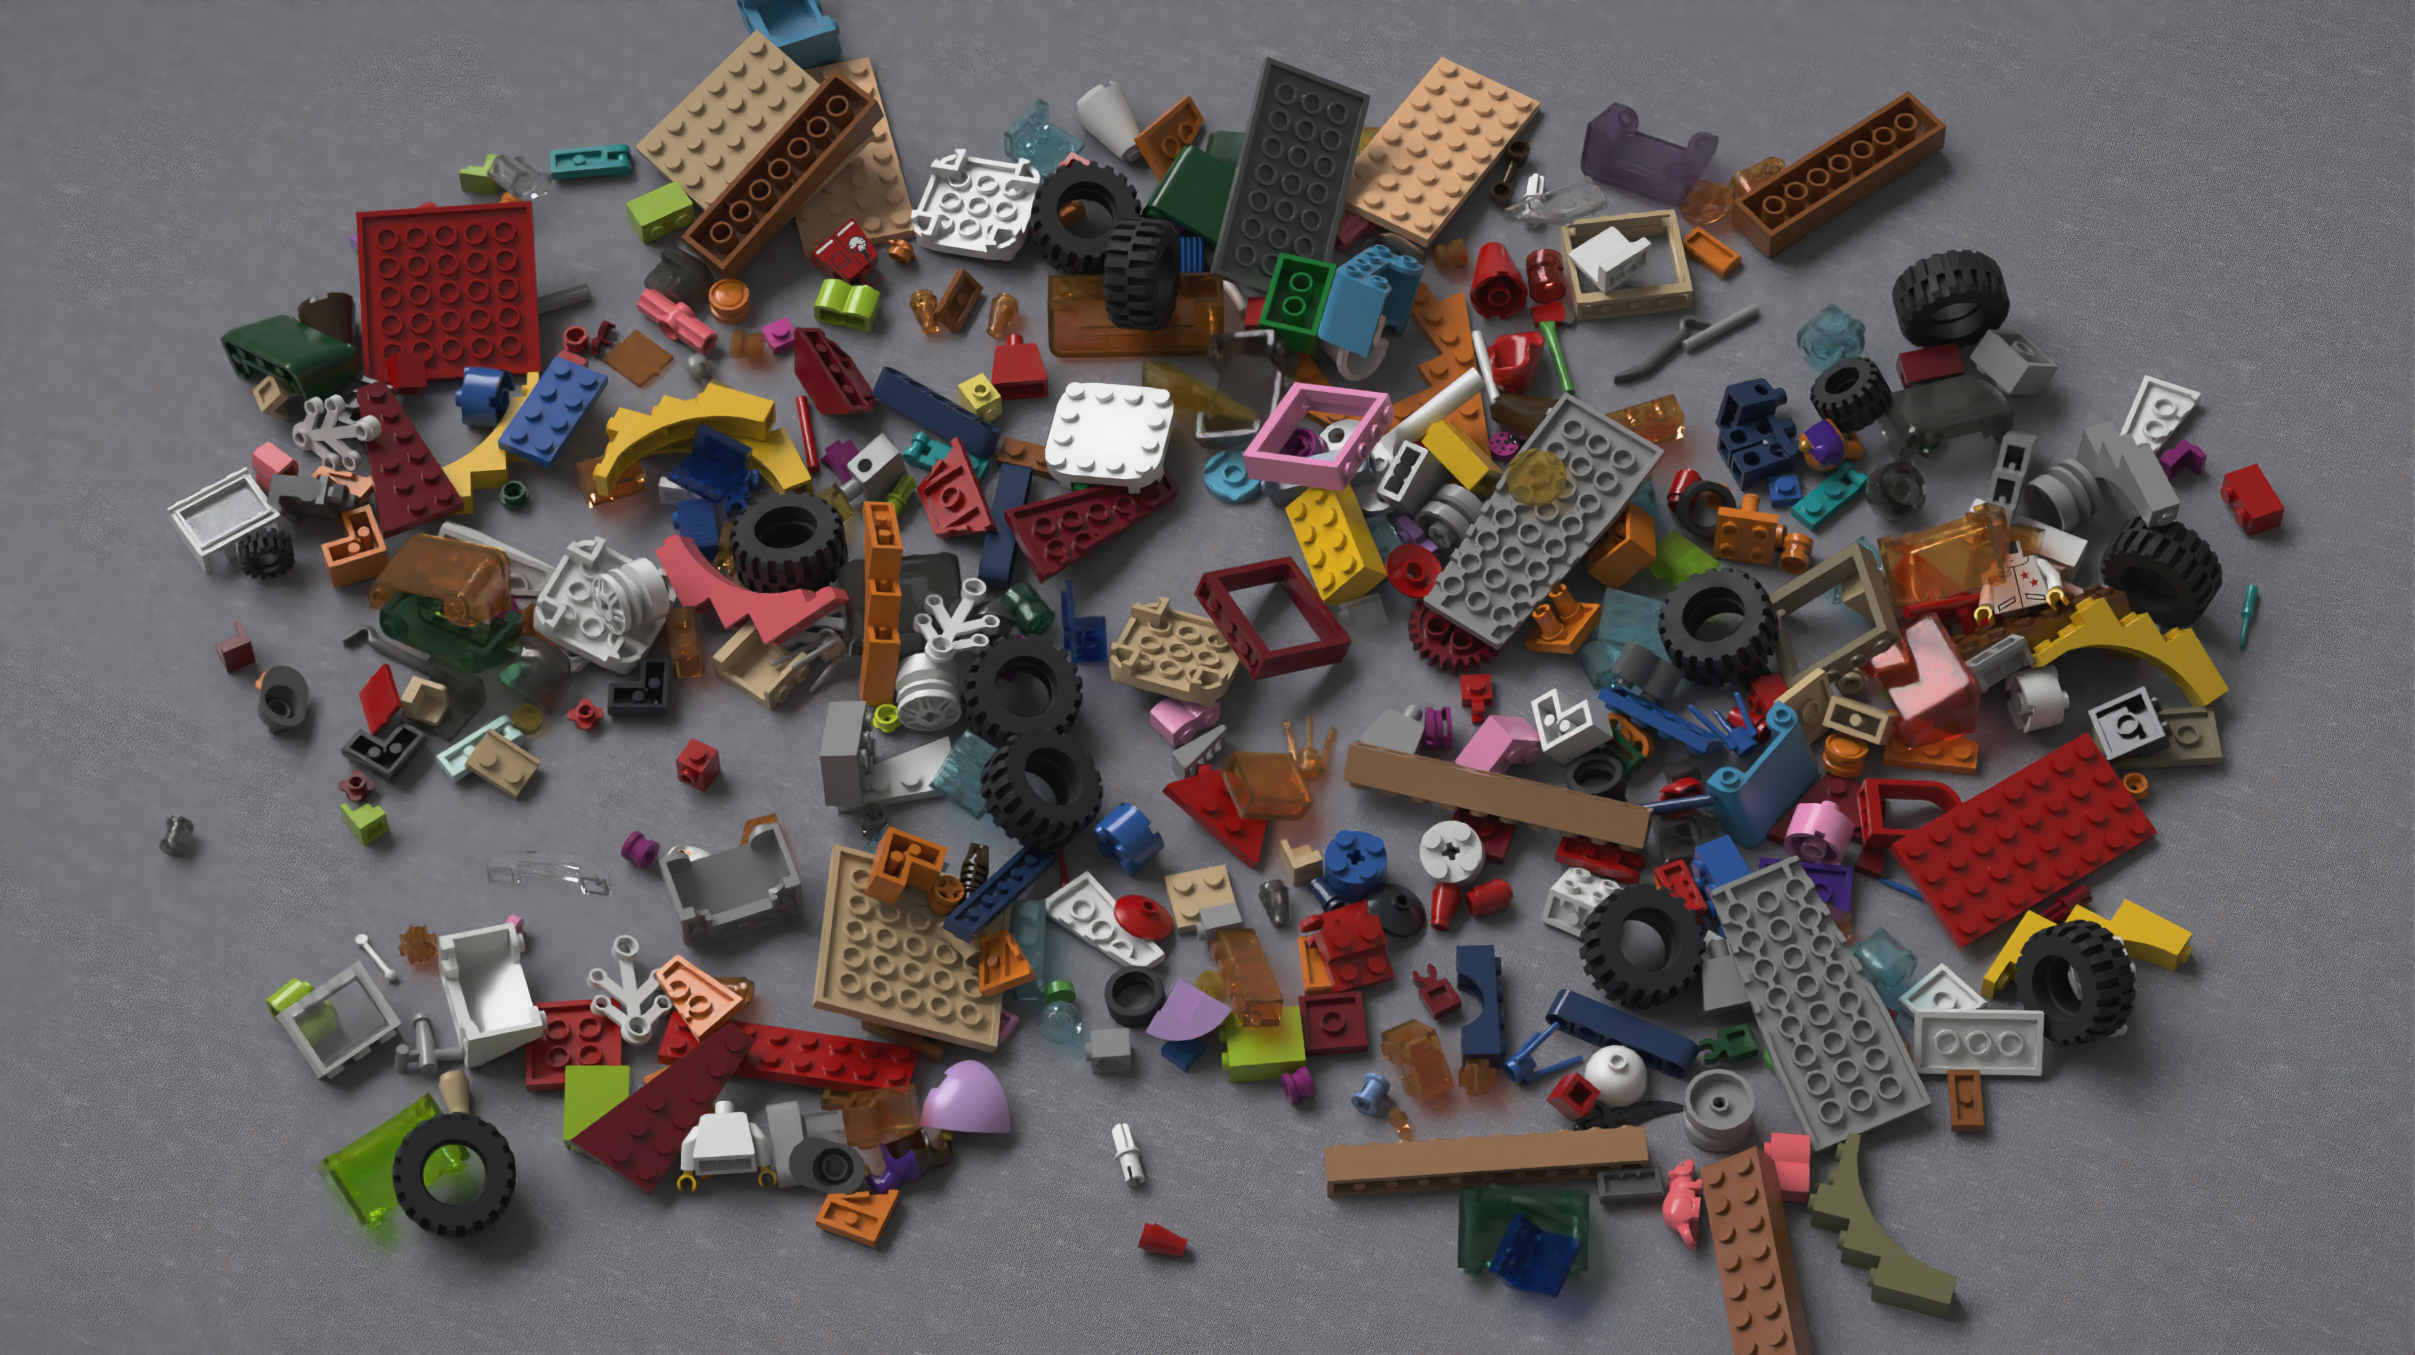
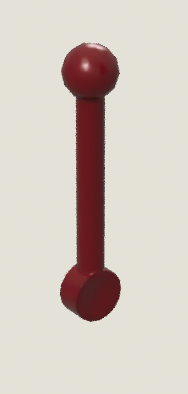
M1065 845L1057 849L1062 879L1060 889L1070 883L1067 878L1063 852Z

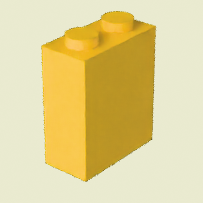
M1443 420L1429 426L1425 432L1426 436L1421 442L1469 491L1487 497L1495 489L1504 472L1460 427Z

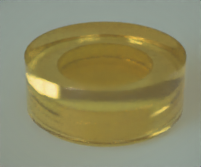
M533 704L518 706L512 713L513 728L519 729L523 735H531L538 732L543 725L541 710Z

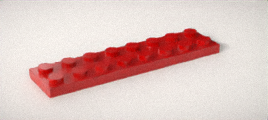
M673 1011L658 1052V1064L672 1065L699 1045L678 1012ZM729 1020L726 1023L731 1022L756 1039V1042L733 1074L738 1076L907 1100L920 1058L918 1049L905 1045Z

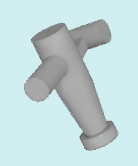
M424 1012L417 1013L412 1017L413 1026L416 1028V1049L409 1051L407 1045L399 1044L396 1047L395 1070L403 1073L407 1070L408 1063L418 1062L419 1070L422 1074H433L439 1069L438 1062L463 1060L462 1047L435 1049V1042L430 1029L431 1016Z

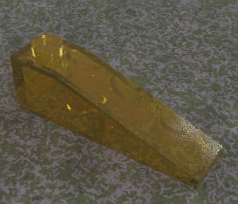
M1145 360L1143 363L1142 387L1167 390L1170 393L1174 408L1248 421H1263L1264 416L1168 362Z

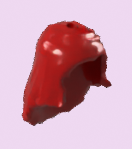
M1527 331L1512 335L1504 334L1502 337L1494 340L1495 343L1492 347L1487 346L1486 351L1491 362L1493 383L1503 393L1522 395L1533 385L1545 345V337L1540 335L1538 331Z

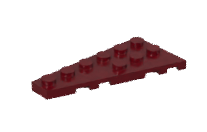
M380 380L356 389L360 419L372 415L378 419L382 428L379 437L369 442L365 441L374 496L376 497L377 512L381 524L382 539H388L464 510V501L385 381Z
M1167 468L1163 469L1164 475L1160 482L1155 480L1150 485L1140 488L1141 493L1129 494L1127 486L1099 485L1005 510L1004 519L1040 583H1044L1177 498L1179 489Z
M729 1022L572 1138L569 1143L650 1196L680 1153L682 1142L692 1128L699 1125L700 1117L708 1112L756 1042V1039Z

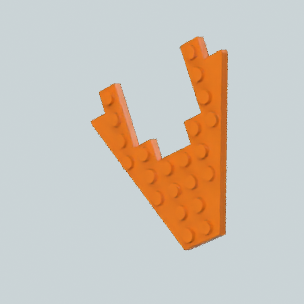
M1425 282L1419 284L1410 317L1439 356L1418 365V374L1429 388L1392 404L1395 418L1382 436L1390 432L1472 367L1477 371L1463 291L1438 302ZM1277 348L1272 351V358L1283 373L1264 381L1263 390L1281 402L1295 382L1332 387L1309 354L1283 348ZM1478 392L1443 421L1460 427L1491 459L1481 392ZM1311 410L1305 415V417L1325 429L1338 420L1352 419L1361 422L1363 417ZM1343 433L1336 434V436L1340 437L1341 439L1344 438ZM1424 434L1422 437H1420V438H1419L1418 440H1416L1414 443L1420 442L1422 439H1424V437H1425L1426 435ZM1456 477L1453 479L1451 484L1466 488Z

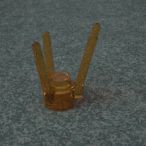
M1308 714L1306 748L1302 749L1300 754L1297 755L1289 722L1286 719L1283 720L1284 733L1292 759V771L1297 772L1298 777L1302 779L1312 780L1319 778L1321 773L1326 772V761L1336 728H1330L1320 756L1318 750L1313 748V715Z

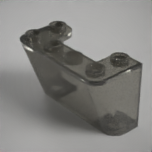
M1275 329L1211 335L1207 361L1217 371L1219 379L1212 421L1204 412L1198 413L1194 440L1203 449L1245 452L1295 383L1296 373L1300 368L1299 356L1294 353L1293 349ZM1217 349L1219 352V360L1217 359ZM1284 447L1280 450L1278 454L1284 452Z
M940 552L937 554L902 556L899 575L902 595L898 620L899 634L916 633L913 629L914 617L920 613L928 614L924 610L925 598L928 595L940 596L943 599V606L947 613H949L951 604L956 599L961 598L962 581L959 560L955 554ZM852 559L841 567L837 586L839 589H844L850 599L838 607L848 656L863 654V646H857L856 644L864 640L865 560ZM928 614L932 618L933 628L935 631H938V635H942L944 631L934 615ZM959 636L954 639V641L963 640Z

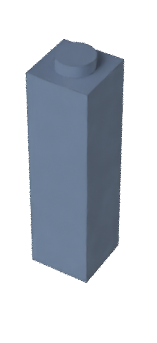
M1341 449L1305 458L1333 461ZM1370 452L1367 460L1358 469L1355 477L1351 479L1350 484L1352 488L1377 482L1375 460L1372 452ZM1261 480L1263 495L1265 497L1268 496L1274 506L1291 503L1310 488Z

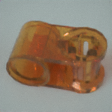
M1777 157L1765 158L1763 161L1737 172L1731 178L1729 185L1736 195L1740 197L1785 169V163Z

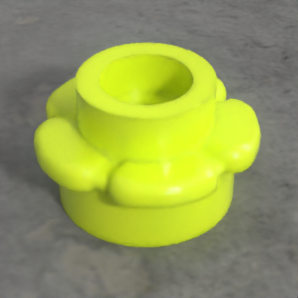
M882 704L874 713L873 725L876 729H881L882 732H893L896 727L898 728L902 724L897 715V707L892 704Z

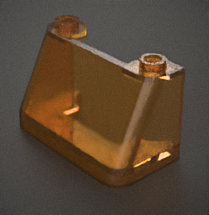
M1986 502L1974 506V512L1965 513V517L1917 533H1904L1905 536L1898 537L1895 541L1893 535L1878 538L1877 543L1894 608L1902 610L1904 606L1942 600L1989 584V587H1995L2007 583L2006 578L2010 577L2012 572L2008 521L2004 507Z
M416 534L404 542L369 588V608L388 610L396 604L397 598L408 593L443 599L444 612L451 623L471 627L511 608L509 558L502 549L427 534Z

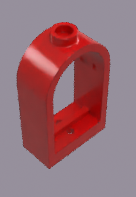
M1865 778L1857 791L1863 848L1889 849L1894 842L1915 831L1910 829H1884L1880 799L1929 801L1938 805L1945 813L1961 805L1962 801L1953 789L1936 781Z

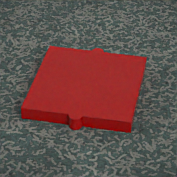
M385 663L374 676H370V681L359 692L368 727L373 736H377L387 724H390L392 717L402 707L390 666Z

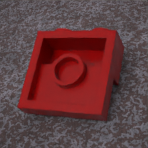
M1361 912L1350 917L1351 922L1341 924L1339 919L1328 921L1322 925V929L1314 937L1333 993L1357 990L1390 981L1395 977L1385 950L1388 942L1378 914L1369 917L1368 912Z

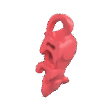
M1687 1159L1683 1163L1678 1164L1674 1170L1668 1172L1670 1180L1667 1182V1187L1670 1188V1192L1663 1202L1662 1216L1665 1224L1681 1235L1688 1250L1696 1251L1702 1179H1697L1695 1182L1692 1181L1695 1164L1692 1159Z

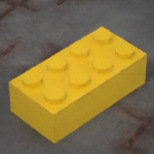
M1350 482L1344 491L1310 487L1285 508L1323 602L1347 610L1387 577L1384 564Z

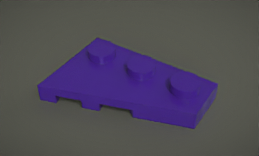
M1760 857L1758 870L1783 860ZM1799 861L1807 876L1812 879L1815 890L1822 902L1830 910V916L1835 924L1848 929L1853 867Z

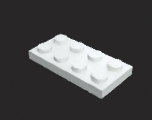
M1915 1008L1913 1064L1917 1073L1947 1074L1948 1070H1980V1075L2042 1076L2043 1011Z

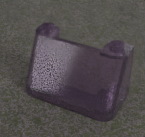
M1614 102L1587 124L1580 162L1581 171L1585 177L1669 207L1680 206L1689 197L1713 158L1719 136L1707 132H1697L1690 138L1686 148L1638 132L1639 120L1637 113L1632 108Z

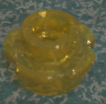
M1207 970L1202 972L1200 977L1195 980V987L1217 999L1225 991V978L1219 972L1215 973Z

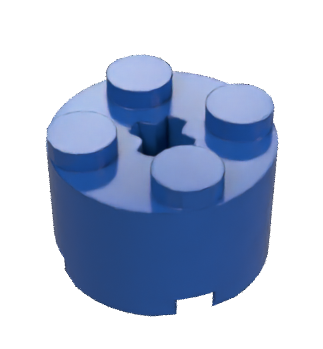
M471 366L465 368L463 387L457 390L455 398L456 406L461 407L463 424L490 428L497 427L509 406L510 391H515L514 378L510 371Z
M1121 802L1093 829L1094 835L1100 840V843L1097 844L1100 852L1108 859L1114 856L1120 861L1118 863L1119 867L1128 876L1138 872L1164 848L1165 844L1158 831L1152 834L1148 827L1151 824L1150 820L1128 802L1125 805L1124 802Z
M1342 830L1328 844L1325 851L1324 878L1335 893H1340L1344 897V902L1356 903L1365 900L1374 887L1386 883L1387 853L1381 838L1362 831Z

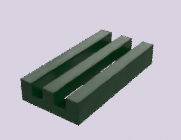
M1610 722L1613 737L1634 756L1632 760L1611 739L1605 742L1628 765L1623 769L1625 778L1629 781L1633 777L1631 775L1633 771L1637 772L1640 768L1639 764L1645 762L1648 757ZM1600 745L1592 749L1597 754L1611 756Z

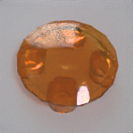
M1700 179L1694 183L1693 189L1684 196L1678 208L1683 218L1692 224L1706 225L1715 223L1732 211L1733 201L1736 199L1735 192L1731 185L1710 182L1708 179Z

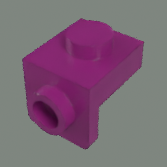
M851 439L843 444L840 440H837L824 449L827 454L820 461L822 464L828 462L842 485L851 480L847 464L860 452Z
M2183 439L2172 450H2166L2159 459V463L2170 482L2185 467L2197 475L2203 473L2207 455L2198 446L2192 445Z

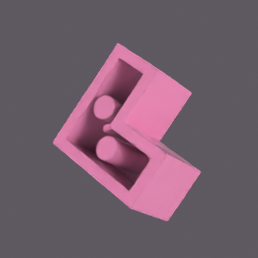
M1490 715L1455 762L1460 765L1506 775V771L1511 764H1529L1539 756L1542 747L1540 737L1537 731L1523 717Z

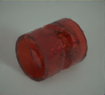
M1539 249L1530 253L1525 259V266L1528 277V292L1531 300L1536 303L1548 304L1562 299L1566 294L1562 255L1553 249Z

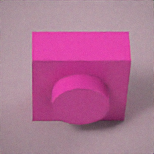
M787 317L761 327V335L774 355L794 347L795 329Z

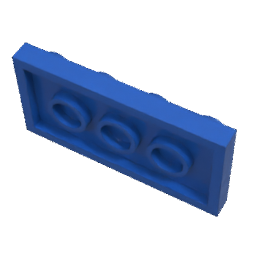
M555 356L499 438V448L551 469L608 385V376Z
M1621 686L1602 687L1598 699L1605 702L1604 707L1617 714H1621L1623 711L1632 716L1631 721L1645 728L1650 725L1659 730L1657 733L1659 736L1670 741L1678 739L1686 743L1684 748L1697 755H1701L1702 752L1710 754V752L1721 751L1724 743L1714 733L1657 704L1655 705Z

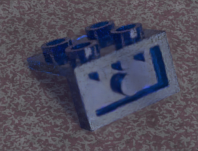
M701 424L696 428L691 453L668 473L667 480L695 493L707 501L718 504L747 477L753 448Z
M1066 580V591H1060L1064 649L1070 651L1071 661H1075V663L1108 661L1105 616L1075 618L1072 580Z
M1514 1214L1488 1271L1510 1289L1556 1299L1583 1243L1578 1238L1542 1231L1524 1215Z

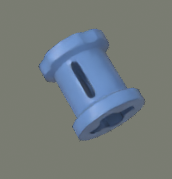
M1369 1072L1364 1077L1363 1087L1359 1093L1353 1095L1351 1102L1362 1113L1374 1115L1379 1109L1378 1103L1383 1095L1388 1094L1391 1085L1383 1076Z

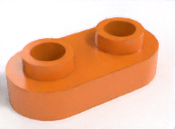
M1609 713V721L1616 728L1618 723H1620L1622 726L1621 733L1637 748L1639 743L1642 742L1643 750L1641 752L1648 757L1645 761L1650 759L1654 752L1652 737L1639 725L1632 722L1631 718L1626 714ZM1613 737L1611 740L1633 760L1634 756Z

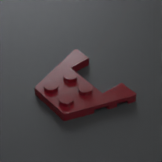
M1828 772L1769 829L1767 840L1784 846L1785 835L1798 804H1821L1823 801H1831L1837 804L1839 811L1854 823L1855 830L1851 841L1863 845L1857 791L1862 784ZM1880 799L1883 827L1885 829L1886 799ZM1862 848L1855 863L1854 872L1876 880L1881 879L1884 848Z

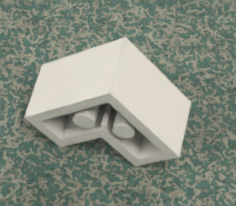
M1555 688L1531 701L1542 750L1545 754L1563 765L1613 738L1607 712L1587 699L1577 704L1574 699Z

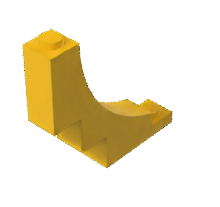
M539 372L527 373V384L522 385V397L511 398L507 411L500 423L478 447L459 460L442 467L464 501V510L451 515L474 514V489L502 487L509 481L508 463L530 461L500 449L498 440L540 380Z
M2124 899L2111 921L2078 904L2065 921L2066 923L2083 919L2096 922L2101 925V928L2105 927L2114 936L2122 938L2130 958L2147 961L2173 972L2180 962L2184 964L2187 962L2193 950V947L2189 945L2192 932L2127 899ZM2028 910L1984 976L1981 995L1992 1000L1998 990L2004 991L2010 979L2015 981V975L2018 974V969L2015 968L2017 959L2022 956L2020 951L2025 942H2028L2030 936L2035 932L2058 924Z

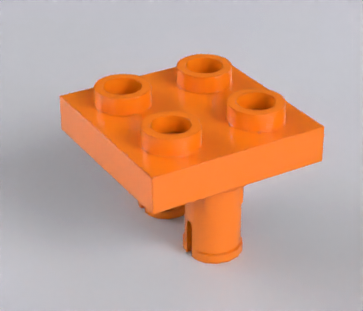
M1755 494L1743 496L1741 509L1719 506L1713 557L1772 566L1779 515L1759 512L1760 498Z
M1558 584L1548 594L1555 603L1553 607L1550 608L1549 605L1543 604L1535 609L1537 612L1534 611L1532 614L1538 625L1525 640L1529 651L1574 654L1580 649L1584 640L1597 627L1599 621L1606 614L1601 604L1575 602L1568 592L1566 585Z

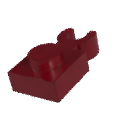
M1432 964L1427 965L1429 976L1426 978L1421 977L1416 970L1413 971V983L1421 989L1419 990L1418 997L1434 1021L1462 1007L1461 999L1447 978L1440 981L1437 980V971Z

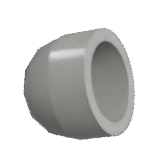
M695 354L685 362V370L694 379L708 376L710 364L703 354Z

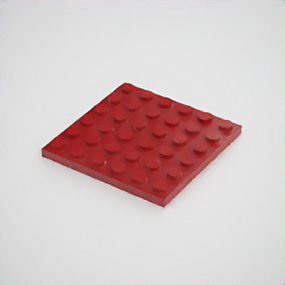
M532 201L356 212L364 376L377 381L384 380L386 384H389L387 360L395 353H423L427 382L464 379V370L467 366L508 370L513 376L527 375L528 372H539V374H542Z

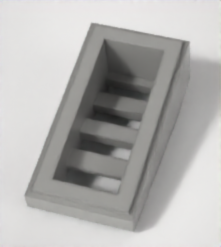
M1220 725L1172 752V770L1180 780L1197 775L1198 764H1208L1226 746V727Z

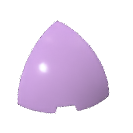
M1179 978L1162 1010L1157 1011L1146 1033L1160 1039L1172 1041L1194 1039L1215 1029L1224 1021L1232 1008Z
M962 1061L944 1072L947 1077L938 1088H932L926 1098L921 1115V1126L965 1132L1010 1133V1113L1003 1088L995 1075L977 1061Z

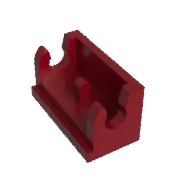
M1956 343L1899 353L1895 365L1903 389L1910 388L1909 385L1915 382L1952 375L1954 379L1961 378L1960 375H1963L1965 372Z

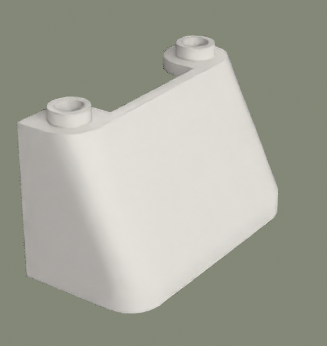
M513 922L439 937L441 981L460 1047H462L466 1068L481 1066L542 1037L543 1030L548 1028L544 1010L539 1011L538 1007L533 1006L520 963V953L525 952L524 939L521 933L516 934Z

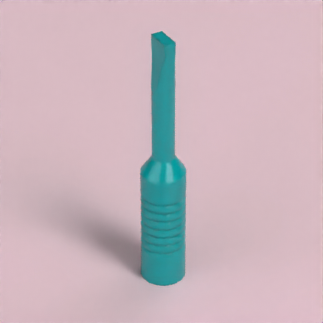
M2254 585L2246 587L2241 613L2243 624L2239 650L2243 648L2249 620L2254 615L2258 595V587Z

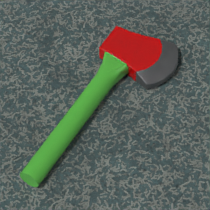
M1563 298L1548 304L1531 307L1530 314L1534 327H1539L1546 337L1562 393L1567 392L1573 395L1575 392L1559 343L1556 327H1571L1575 321V310Z

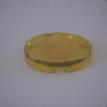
M1540 449L1522 451L1508 465L1506 485L1510 494L1520 503L1528 506H1543L1556 500L1565 488L1566 470L1563 462L1550 451L1545 452L1540 451Z

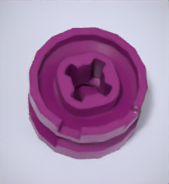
M1297 428L1283 446L1284 452L1281 454L1309 457L1326 453L1329 449L1326 441L1310 429Z
M1450 706L1442 707L1441 710L1425 707L1427 750H1435L1436 747H1443L1444 750L1452 749ZM1443 721H1445V735H1444Z

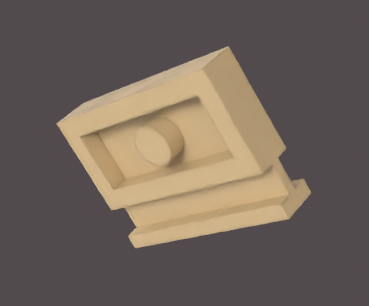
M489 728L464 766L516 800L535 770L539 767L541 761Z

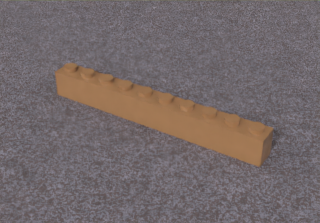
M1358 741L1349 744L1342 779L1343 781L1351 782L1350 787L1355 789L1368 790V787L1380 789V794L1398 797V793L1409 795V800L1416 803L1427 804L1428 800L1439 802V807L1447 810L1457 811L1458 807L1470 809L1469 814L1477 817H1487L1488 814L1500 816L1499 821L1508 824H1517L1518 821L1530 823L1529 828L1534 830L1547 831L1548 828L1560 830L1559 834L1565 837L1577 838L1578 834L1590 837L1589 841L1592 843L1607 845L1608 841L1620 844V849L1631 852H1638V848L1643 849L1647 846L1655 810L1649 807Z
M1633 1125L1612 1129L1593 1127L1582 1131L1562 1129L1552 1133L1531 1131L1522 1135L1495 1134L1491 1137L1477 1138L1474 1136H1463L1459 1139L1447 1140L1432 1138L1428 1141L1417 1142L1400 1140L1396 1143L1387 1144L1369 1142L1357 1146L1337 1144L1324 1148L1327 1197L1487 1187L1492 1182L1502 1186L1596 1179V1171L1643 1168L1648 1167L1649 1162L1645 1127H1635Z

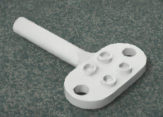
M1473 367L1381 437L1380 441L1371 451L1375 460L1377 482L1352 488L1362 513L1377 517L1388 515L1395 511L1387 502H1380L1381 496L1376 492L1404 440L1414 443L1425 434L1429 426L1444 420L1487 386ZM1352 419L1338 420L1327 426L1320 434V437L1326 441L1329 449L1328 452L1342 449L1360 421ZM1337 433L1344 434L1341 442L1331 443L1334 435Z

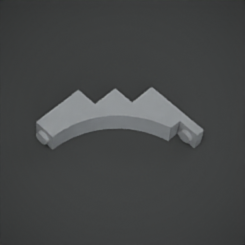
M2112 421L2083 430L2076 461L2090 472L2096 483L2104 478L2115 483L2134 504L2148 528L2157 525L2165 526L2176 520L2180 501L2150 445L2138 448L2131 433L2119 436Z
M2009 429L2003 437L1997 466L1993 470L1987 500L1983 504L1963 592L1981 593L1986 575L1992 570V565L2004 561L2005 555L2002 544L2009 541L2022 490L2033 463L2039 437L2037 435Z

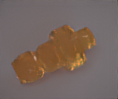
M1398 1106L1392 1107L1389 1110L1391 1116L1388 1118L1391 1126L1395 1127L1399 1132L1401 1140L1410 1141L1412 1139V1132L1408 1128L1406 1111H1400Z

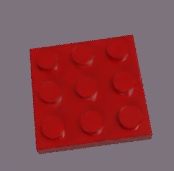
M609 998L611 1004L621 1011V1003L614 998ZM593 999L532 1003L533 1006L538 1007L539 1011L544 1010L548 1028L543 1030L542 1037L526 1044L527 1092L565 1089L566 1066H622L621 1027L606 1015L602 1017L594 1015L590 1009ZM597 1003V1006L600 1008H605L603 1004Z

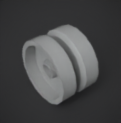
M1444 484L1431 497V501L1425 504L1415 515L1414 522L1424 531L1425 537L1438 547L1437 553L1451 559L1450 556L1454 550L1458 549L1465 539L1470 525H1474L1480 516V510L1484 504L1464 487L1456 484Z
M1713 1069L1704 1071L1694 1077L1686 1088L1682 1124L1685 1134L1695 1145L1707 1151L1724 1152L1733 1150L1743 1144L1749 1136L1752 1126L1755 1103L1752 1087L1742 1076L1730 1070Z

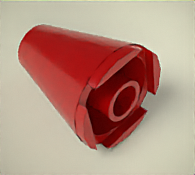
M1490 242L1483 245L1478 253L1470 290L1471 305L1475 312L1484 318L1491 319L1490 316H1500V319L1510 318L1517 315L1525 307L1528 288L1507 248L1501 243Z

